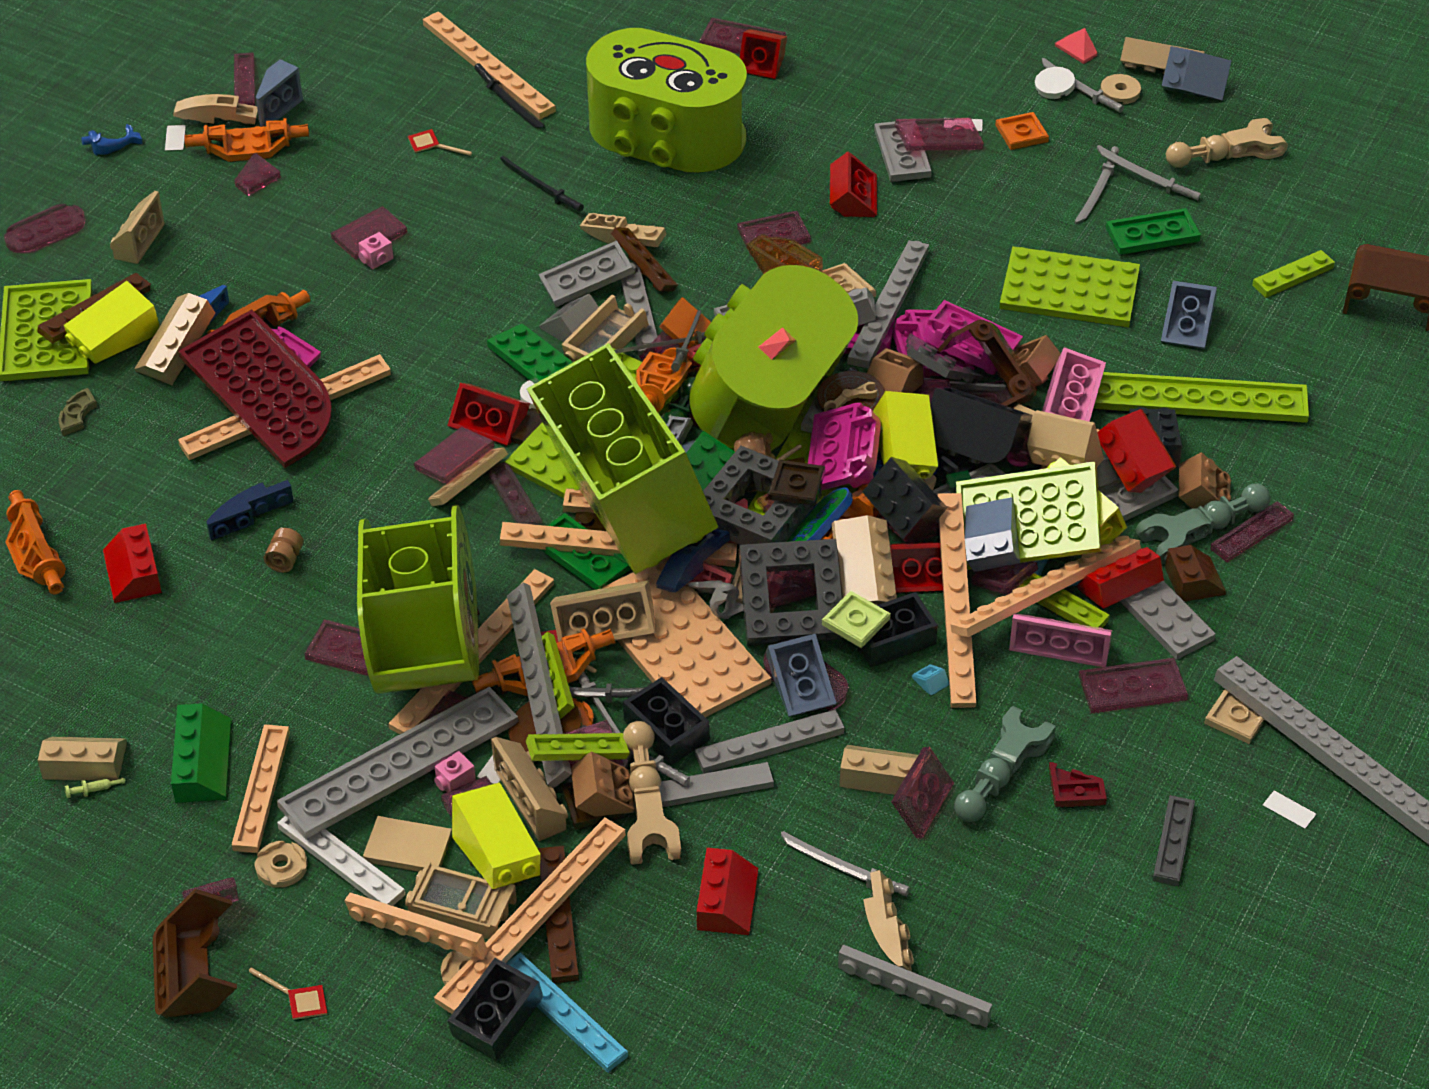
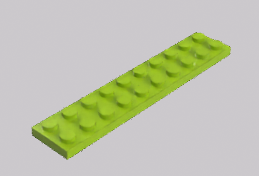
M1103 372L1093 408L1129 411V409L1139 407L1147 409L1169 408L1175 410L1176 414L1291 422H1308L1309 417L1307 385Z

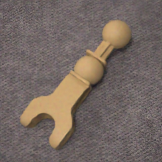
M1261 118L1250 121L1246 128L1230 131L1226 134L1223 133L1221 136L1212 135L1207 139L1201 137L1200 145L1189 147L1184 142H1175L1167 149L1166 159L1174 168H1182L1188 165L1191 158L1202 157L1206 163H1209L1210 160L1219 161L1225 157L1230 159L1231 157L1256 156L1262 159H1272L1282 156L1286 152L1288 144L1281 136H1270L1273 124L1269 119Z
M632 722L623 732V738L627 743L628 749L634 755V763L630 764L629 786L634 793L637 821L630 827L627 833L630 863L632 865L641 864L643 862V850L651 844H658L664 847L668 854V859H680L679 829L675 823L664 816L660 794L661 778L656 770V762L649 759L648 749L654 742V732L651 726L645 722Z

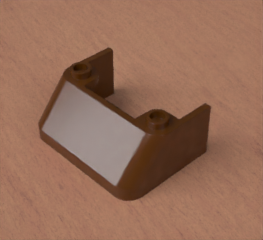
M1370 244L1359 246L1356 251L1342 314H1347L1351 298L1363 300L1369 296L1370 289L1415 297L1414 308L1421 313L1429 314V256ZM1429 315L1425 329L1426 331H1429Z
M977 320L950 334L938 348V351L941 353L973 336L980 343L1008 385V390L1013 398L1001 403L1002 405L1015 408L1018 404L1022 405L1031 400L1037 392L1036 384L998 327L991 322Z
M194 889L156 928L153 936L155 1012L157 1015L169 1018L212 1012L237 989V984L208 976L207 947L218 938L220 932L218 918L232 905V900Z

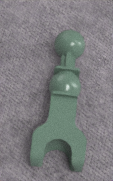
M1259 483L1250 484L1244 488L1240 498L1231 502L1225 496H1222L1220 501H1211L1204 508L1199 506L1197 509L1193 508L1176 516L1166 514L1152 515L1138 524L1136 534L1144 542L1152 540L1163 542L1159 544L1156 554L1161 557V564L1165 565L1169 548L1187 546L1211 534L1213 530L1223 529L1228 524H1234L1235 515L1246 509L1251 512L1265 510L1271 501V496L1265 486Z
M1012 706L1002 718L1001 740L990 754V759L984 761L977 771L975 788L963 791L957 795L954 802L957 816L967 822L978 821L982 818L987 809L986 797L989 794L997 796L999 789L1008 784L1013 773L1017 771L1026 758L1040 756L1047 751L1054 740L1055 725L1045 721L1036 728L1026 727L1021 723V713L1023 710Z

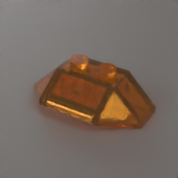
M761 234L746 244L748 251L763 274L776 267L786 265L810 267L823 273V258L792 239L768 237V235Z

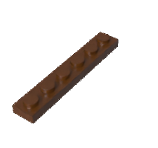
M134 273L38 325L37 332L53 344L65 337L64 325L124 282L128 281L142 295L151 290V283L138 273Z
M564 846L538 848L541 854V883L565 860ZM568 896L546 920L553 983L579 981L570 896Z

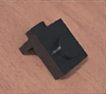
M961 455L959 457L954 456L951 459L945 456L939 458L938 473L944 479H946L948 474L967 470L970 473L975 468L971 462Z

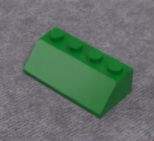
M204 704L177 705L171 787L175 803L226 800L231 718Z

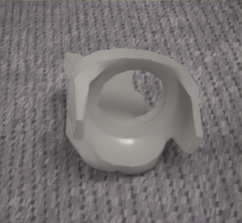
M720 580L688 583L687 586L696 589L698 593L713 594L710 600V609L716 617L729 619L734 614L743 612V604L736 602V599L739 597V589L733 584ZM726 601L725 609L720 613L718 605Z

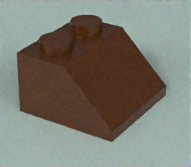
M1192 545L1168 549L1165 569L1176 594L1184 602L1226 595V590L1211 557Z

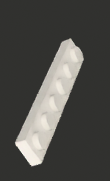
M286 816L277 822L279 830L368 898L394 906L405 896L404 888L326 829L305 839Z

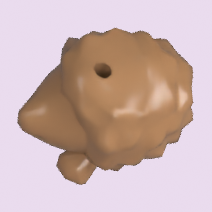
M756 432L745 433L734 443L735 452L740 446H744L776 459L771 454L770 444L773 443L771 433L766 435Z

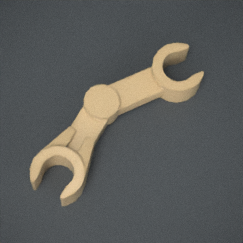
M867 382L857 387V389L843 390L842 394L834 401L830 400L824 404V412L830 408H839L853 398H876L877 390H874L875 383Z

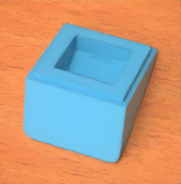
M931 664L912 675L913 680L930 695L949 685L945 669Z

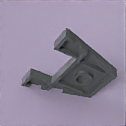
M909 334L906 340V347H908L907 356L945 378L960 381L963 379L970 383L972 381H975V383L982 382L984 378L982 374L968 366L961 368L956 365L957 361L947 355L942 357L937 354L938 350L913 334Z

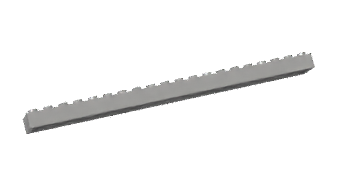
M1236 656L1217 669L1214 677L1215 682L1429 845L1428 800Z

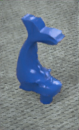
M126 124V136L123 138L108 139L102 137L101 133L97 134L94 130H91L88 136L81 137L82 145L91 144L93 153L97 156L118 151L130 143L142 144V138L140 133L133 132L131 125Z

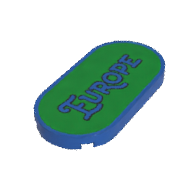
M837 489L819 501L787 542L821 540L832 527V522L837 521L852 504L853 495L849 489Z

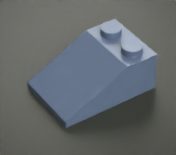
M1171 46L1162 88L1164 90L1223 101L1232 61Z
M278 60L266 70L256 95L260 127L266 126V121H277L303 100L298 67L283 60Z
M1173 281L1161 343L1205 349L1217 299V287Z
M1012 497L966 506V559L974 572L1020 563L1014 501Z
M816 634L768 646L766 650L767 660L788 717L836 705Z

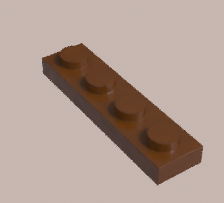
M615 227L611 235L616 239L620 247L628 253V257L641 268L642 274L653 282L654 288L660 292H674L678 284L629 228Z

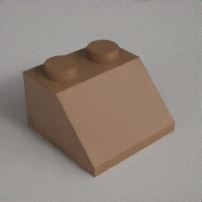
M1047 335L1022 344L1014 351L1037 386L1043 384L1048 379L1047 375L1055 368L1061 354ZM997 372L996 374H997L1000 378H1002V376L1000 375V373Z

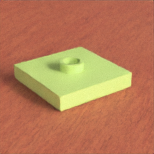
M850 591L822 619V625L862 648L890 620L891 613Z

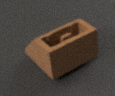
M887 348L873 358L867 374L880 381L885 391L913 393L924 384L923 364L905 354Z
M1201 452L1180 463L1179 498L1192 509H1197L1199 506L1204 508L1211 501H1220L1222 496H1225L1230 502L1231 478L1211 458H1208Z
M592 751L571 767L576 808L595 817L631 813L634 811L628 769Z

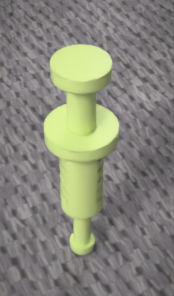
M125 778L113 781L103 779L88 783L82 780V786L69 788L68 785L65 786V793L67 798H71V794L81 792L86 797L90 792L109 789L111 785L124 784L126 780Z

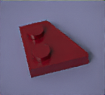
M1049 762L1048 769L1055 807L1106 805L1107 797L1103 778L1086 775L1075 769L1069 772L1057 768V763Z

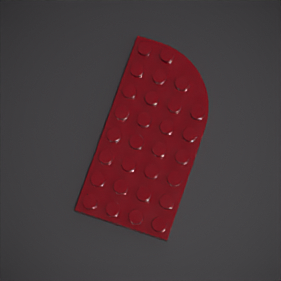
M252 309L178 351L179 357L284 468L309 454L325 437L332 415L331 401L325 385Z

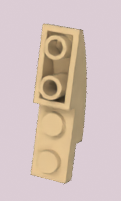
M210 94L194 96L176 102L173 116L184 120L190 119L214 124L215 117L223 120L239 121L244 124H255L258 110L257 106L238 103L239 96Z
M589 213L580 225L581 230L608 244L616 241L611 235L615 227L629 228L644 246L658 247L667 235L664 227L628 224L626 217Z
M880 870L871 872L873 897L863 899L871 930L889 959L898 967L912 972L911 965L914 964L912 951L908 948L910 931L907 924H904L897 917V910L891 898V894L894 893L893 883Z

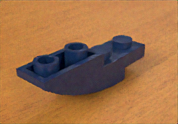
M286 480L267 488L262 482L229 499L206 521L210 540L212 541L254 524L253 517L294 502L289 481Z
M715 529L706 534L697 543L689 544L673 553L656 582V588L674 593L679 591L704 570L703 561L730 540L729 531Z

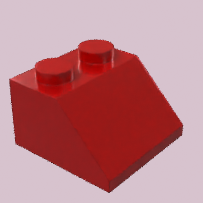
M752 29L744 31L739 58L745 64L747 73L776 79L785 55L787 36Z

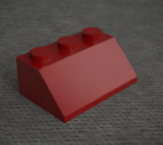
M848 151L830 164V206L844 217H875L877 215V174Z
M460 382L447 426L510 445L511 436L527 415L530 403L472 384Z
M1143 409L1115 419L1097 432L1100 445L1128 492L1142 493L1176 468L1175 463Z
M146 523L122 528L103 549L114 603L162 593Z
M940 542L890 544L896 592L943 590Z
M1148 547L1139 549L1129 556L1119 558L1116 562L1087 574L1077 585V588L1104 609L1164 581L1161 557Z
M706 849L697 905V930L741 935L750 934L758 868L733 850Z

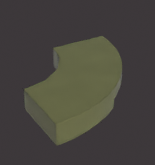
M88 388L73 395L66 402L67 405L63 411H60L59 425L63 436L84 429V417L89 411L97 407L96 400Z

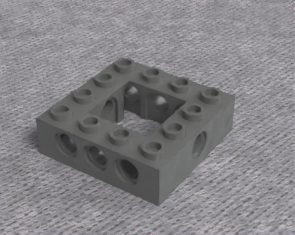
M740 446L703 490L719 527L717 529L729 531L730 541L739 545L787 542L814 506L775 501L763 516L734 504L740 496L745 494V490L752 481L756 490L769 493L779 462L744 446ZM821 488L818 494L816 504L822 497Z
M836 539L740 545L739 563L746 646L777 644L816 634L818 641L843 639V637L822 625V619L842 600ZM815 569L813 584L816 585L817 591L816 610L770 613L766 572L779 574V571L798 570L799 573L803 572V570Z

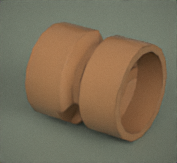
M279 528L276 530L263 557L266 565L277 572H289L304 544L302 536L290 528Z

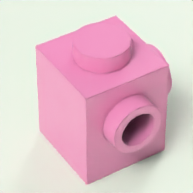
M380 232L358 243V255L361 262L367 264L372 269L394 259L392 242Z
M460 751L447 759H443L435 766L436 778L434 780L437 787L441 791L445 790L451 797L476 782L474 765Z

